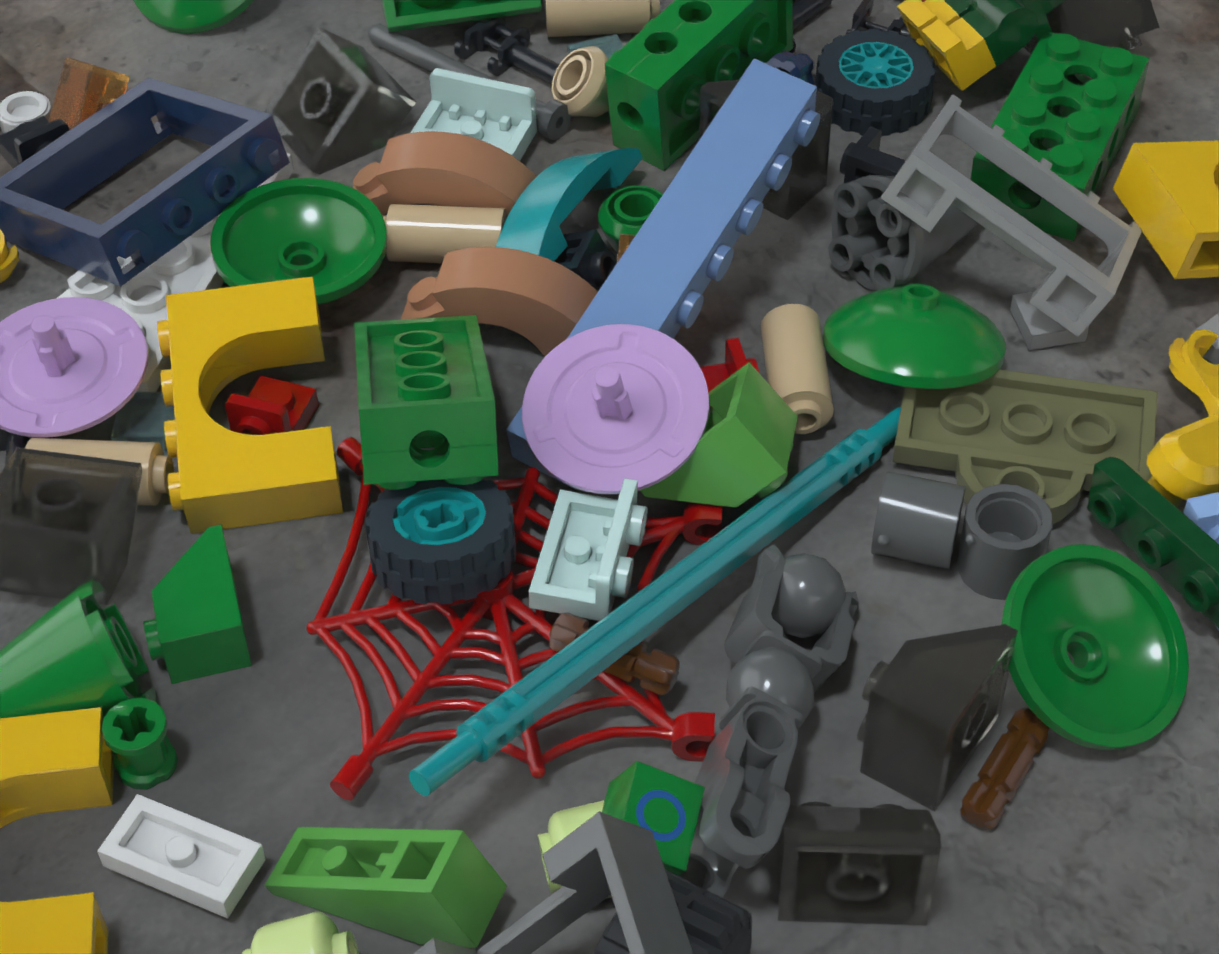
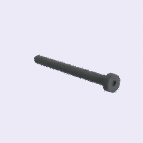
M382 24L372 25L368 30V36L372 43L431 72L435 68L498 81L397 31L388 32L387 27ZM535 99L538 132L551 140L561 138L567 131L572 115L568 114V105L558 100H551L546 104Z

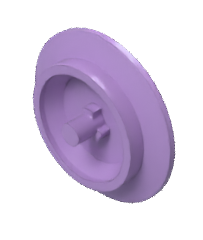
M66 297L42 301L27 306L0 322V429L27 437H58L91 428L114 415L137 392L145 377L148 366V347L144 334L137 322L115 305L84 297Z
M631 324L595 327L580 332L560 343L544 357L533 372L526 387L522 404V422L525 436L539 463L563 483L597 494H620L624 478L638 480V490L657 484L672 475L695 452L697 443L706 430L709 417L707 383L694 357L685 347L668 335L651 328Z

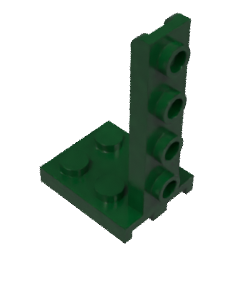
M1108 457L1095 463L1087 509L1092 513L1098 524L1105 529L1111 530L1137 554L1139 560L1147 568L1155 570L1172 585L1192 609L1204 614L1219 628V544L1123 460L1116 457Z

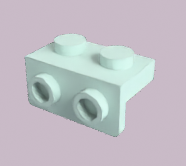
M435 68L429 77L432 100L410 133L438 131L470 136L492 144L520 161L537 133L534 90L528 87Z
M624 478L618 500L560 489L529 589V608L560 614L568 612L581 618L600 621L611 613L615 596L627 597L634 563L633 558L626 557L630 544L641 545L647 520V507L637 505L638 480Z

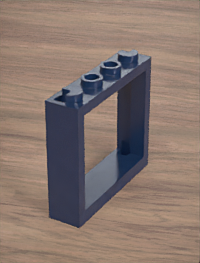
M148 77L0 177V229L6 241L121 287L221 214L236 198L258 187L288 165L290 161L272 114ZM156 115L158 121L153 124L151 118ZM172 133L212 146L102 225L63 210ZM131 256L132 262L121 269L117 257L127 259Z

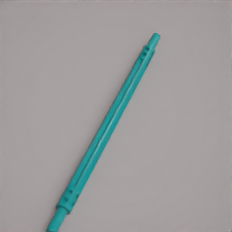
M901 407L892 410L867 430L857 429L844 440L840 441L797 475L515 685L496 697L472 717L460 724L456 730L457 737L409 772V780L413 788L422 796H428L474 760L477 762L487 761L496 752L513 741L556 706L880 459L882 449L896 439Z

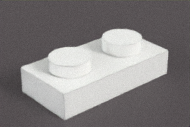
M139 794L135 796L97 851L103 867L225 918H229L266 860L262 844Z

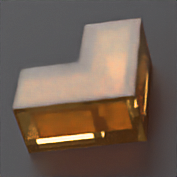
M66 57L48 122L62 119L69 129L74 128L101 110L103 103L109 104L126 92L130 76Z

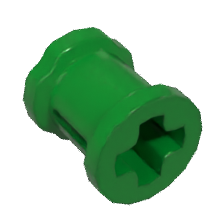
M131 698L119 702L108 711L102 724L106 745L115 752L113 760L115 770L121 777L122 783L133 789H151L158 783L167 781L176 770L178 761L176 750L166 736L168 723L164 710L155 701L147 698Z

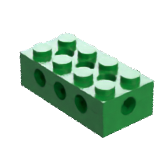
M675 0L656 18L649 20L634 38L624 47L616 50L604 64L613 145L620 149H639L643 161L665 171L706 131L754 58L767 63L777 53L789 52L793 48L792 0Z
M1049 32L1040 38L990 128L992 129L995 124L1005 130L1002 137L1038 162L1045 158L1053 164L1050 169L1052 172L1083 194L1087 195L1091 191L1097 195L1139 110L1150 58L1130 53L1123 48H1110L1080 40L1070 34ZM976 152L973 158L970 178L972 182L1043 232L1068 240H1075L1082 226L986 157Z
M477 315L354 322L364 485L378 484L385 489L399 490L412 487L417 481L444 479L450 484L468 485L479 482L483 479V476H498L495 398ZM421 448H435V449H432V450H422Z

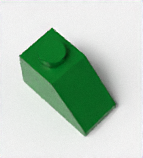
M222 524L211 526L204 531L151 591L155 619L143 621L151 660L164 658L171 684L252 666Z

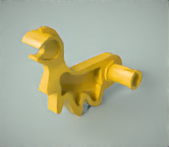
M1205 329L1196 330L1189 336L1186 342L1183 338L1175 339L1169 346L1168 354L1171 360L1169 368L1179 382L1198 395L1206 407L1208 417L1166 433L1147 455V466L1152 474L1147 482L1176 507L1183 500L1219 492V364H1211L1202 358L1219 336Z

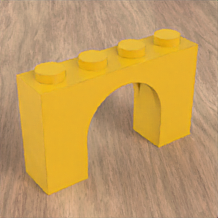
M1219 140L1133 143L1113 186L1114 192L1174 279L1219 277Z
M313 276L166 295L168 320L157 321V331L162 357H170L171 369L161 370V386L165 406H174L175 420L164 421V433L168 455L171 458L178 457L179 472L168 473V489L173 511L184 510L190 533H202L208 527L222 524L224 530L343 513L338 465L331 426L266 435H247L228 430L209 416L212 403L221 390L244 374L267 368L325 361Z
M101 707L0 718V829L16 820L31 815L113 806L114 752L106 745L103 736L102 724L104 715ZM94 892L15 902H0V954H108V928Z

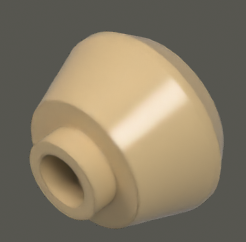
M588 46L572 51L562 60L554 74L552 81L553 98L568 105L569 115L598 117L609 111L604 65L609 59L604 51L598 47Z

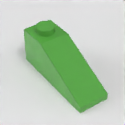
M298 827L264 886L273 895L417 944L425 945L435 938L462 947L477 948L505 892L507 884L463 830Z

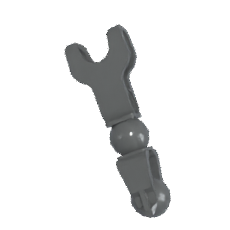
M775 545L765 549L758 557L752 588L743 597L724 643L727 656L736 664L727 680L726 701L729 709L720 719L718 726L721 731L709 745L695 781L696 784L704 786L705 790L689 858L699 860L707 867L701 888L720 897H723L727 892L738 866L745 869L754 867L777 843L790 805V795L784 791V786L797 745V729L802 726L814 705V693L840 667L847 657L854 627L852 616L858 607L859 601L855 591L846 592L840 573L825 558L806 553L784 557ZM783 633L799 638L817 635L812 650L809 652L783 637Z

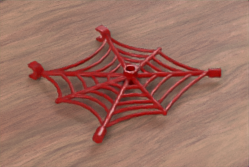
M349 437L339 444L336 454L355 474L361 476L363 475L361 443L354 437ZM534 467L527 470L525 477L492 481L498 485L499 490L521 488L517 501L510 502V505L513 507L515 542L517 545L519 540L541 552L544 542L523 531L522 527L525 518H528L548 530L551 520L529 506L534 492L554 505L556 504L558 494L538 482L540 472ZM362 476L357 510L346 549L314 620L310 621L306 626L307 632L310 635H318L340 660L352 683L360 710L363 750L359 756L351 755L330 782L331 789L338 796L349 801L355 798L373 774L371 764L378 756L412 744L450 741L457 737V729L415 732L390 740L405 719L434 711L467 710L477 713L488 704L470 699H448L416 705L428 689L447 686H475L503 693L523 679L521 670L545 662L557 653L550 648L518 659L515 644L520 639L536 631L547 641H550L549 634L552 625L545 620L547 611L536 609L534 612L514 596V590L531 585L539 560L516 552L515 563L533 569L513 575L511 569L506 578L498 581V586L489 592L485 590L477 594L476 598L466 601L461 599L452 601L453 604L440 605L439 602H427V604L414 603L412 599L400 602L401 598L392 594L387 605L361 610L377 575H373L370 562L367 574L349 612L327 617L356 552L365 521L372 484L364 485V476ZM375 484L382 492L385 490V488ZM690 502L685 506L683 516L647 518L645 528L651 529L645 530L640 546L629 545L626 557L632 558L642 546L662 541L649 559L637 586L636 594L651 583L661 558L680 533H683L684 538L690 543L701 546L721 531L722 506ZM475 601L462 620L456 611L450 607ZM435 609L448 619L453 632L444 644L440 646L430 631L411 614ZM511 612L526 623L513 632L511 631L508 615ZM484 617L494 620L496 632L488 629L473 628ZM398 618L421 637L434 655L422 673L404 646L380 621ZM364 624L370 626L399 658L414 682L403 698L393 673L375 646L355 626ZM342 629L365 651L383 678L393 711L375 735L372 710L363 680L350 655L330 633L332 631ZM464 640H486L499 645L501 653L481 647L460 646ZM479 658L505 666L509 684L501 680L477 675H438L450 659ZM602 671L592 680H599L618 696L579 702L545 715L521 734L525 750L511 743L500 749V751L529 765L530 773L535 779L543 778L546 774L545 765L560 756L585 745L613 738H658L672 741V751L676 756L688 761L703 762L708 747L714 740L715 713L688 712L673 719L667 714L658 694L643 688L647 696L645 698L621 678ZM632 706L658 726L609 727L581 734L556 745L543 754L537 736L538 731L581 713Z

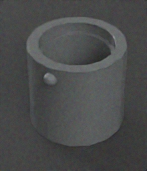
M888 471L884 479L878 504L871 554L949 569L955 548L966 486Z
M993 485L985 487L974 494L966 506L958 552V572L963 582L980 595L990 599L1006 600L1010 588L1023 569L1047 553L1052 530V513L1049 505L1035 492L1018 485Z

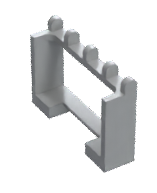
M952 94L880 198L928 232H931L951 204L1049 272L1048 276L1033 293L1029 303L1079 337L1115 295L1142 233L1136 222L1133 221L1128 225L1098 204L1100 197L1090 191L1085 195L1050 170L1053 164L1045 158L1038 162L1002 137L1005 130L995 124L991 129L960 107L962 100ZM945 134L959 138L1101 238L1108 247V256L1097 269L931 153L929 150L936 139Z

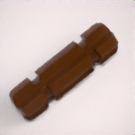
M568 612L560 614L549 634V646L556 652L562 650L589 629L587 628L589 621ZM640 642L603 670L630 683L634 682L635 678L641 679L640 687L659 695H667L678 678L680 661L677 657L656 648L652 650L651 654L645 652L647 645Z
M1029 708L1015 711L1006 726L1008 729L1007 733L1000 736L977 774L979 777L978 781L971 784L962 799V808L960 809L962 818L967 823L975 824L982 830H990L996 827L1005 811L1004 805L1012 800L1034 762L1033 756L1040 752L1048 738V730L1050 728Z

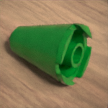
M91 580L80 585L0 649V718L101 707L105 717L112 707L127 699L147 698L155 701L156 693L154 687L144 692L141 691L137 677L149 670L123 615L115 603L102 609L93 596L105 590L99 582Z

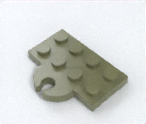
M1002 369L988 379L962 387L944 389L905 387L894 446L893 462L955 471L957 485L966 486L964 500L967 504L974 494L985 487L998 484L1021 486L1035 492L1049 505L1053 524L1061 521L1077 507L1083 490L1090 491L1094 464L1105 458H1119L1146 481L1151 478L1152 474L1147 466V455L1153 449L1155 442L1158 391Z

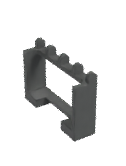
M599 811L543 854L550 882L561 885L560 889L477 951L433 938L413 953L531 954L610 895H612L630 954H693L652 831Z

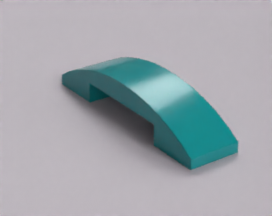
M624 148L577 155L562 159L549 166L527 186L512 207L501 230L496 247L517 249L555 261L568 246L559 225L589 191L619 187L643 159L640 150Z

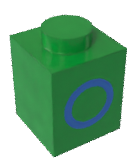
M636 761L609 782L602 812L651 830L665 870L679 876L687 868L705 787Z

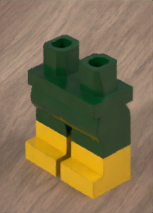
M905 0L897 8L911 37L916 40V43L924 45L929 50L928 54L930 57L933 56L935 65H938L939 69L963 91L1022 49L1031 41L1033 36L1040 39L1052 31L1046 14L1067 0H926L925 2L921 0Z

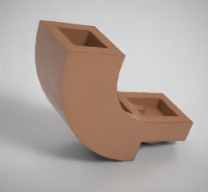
M425 131L399 135L388 139L381 162H373L363 167L354 177L353 188L368 197L377 206L382 215L388 213L390 204H432L438 206L505 208L508 217L512 207L522 192L536 178V175L511 154L485 141L457 133Z
M471 247L446 253L438 277H426L412 286L407 296L408 300L401 320L477 315L478 323L501 326L524 336L545 357L568 338L598 291L573 271L542 256L504 247Z

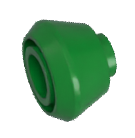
M628 186L615 191L601 204L598 211V222L615 252L620 255L624 254L663 194L647 186Z

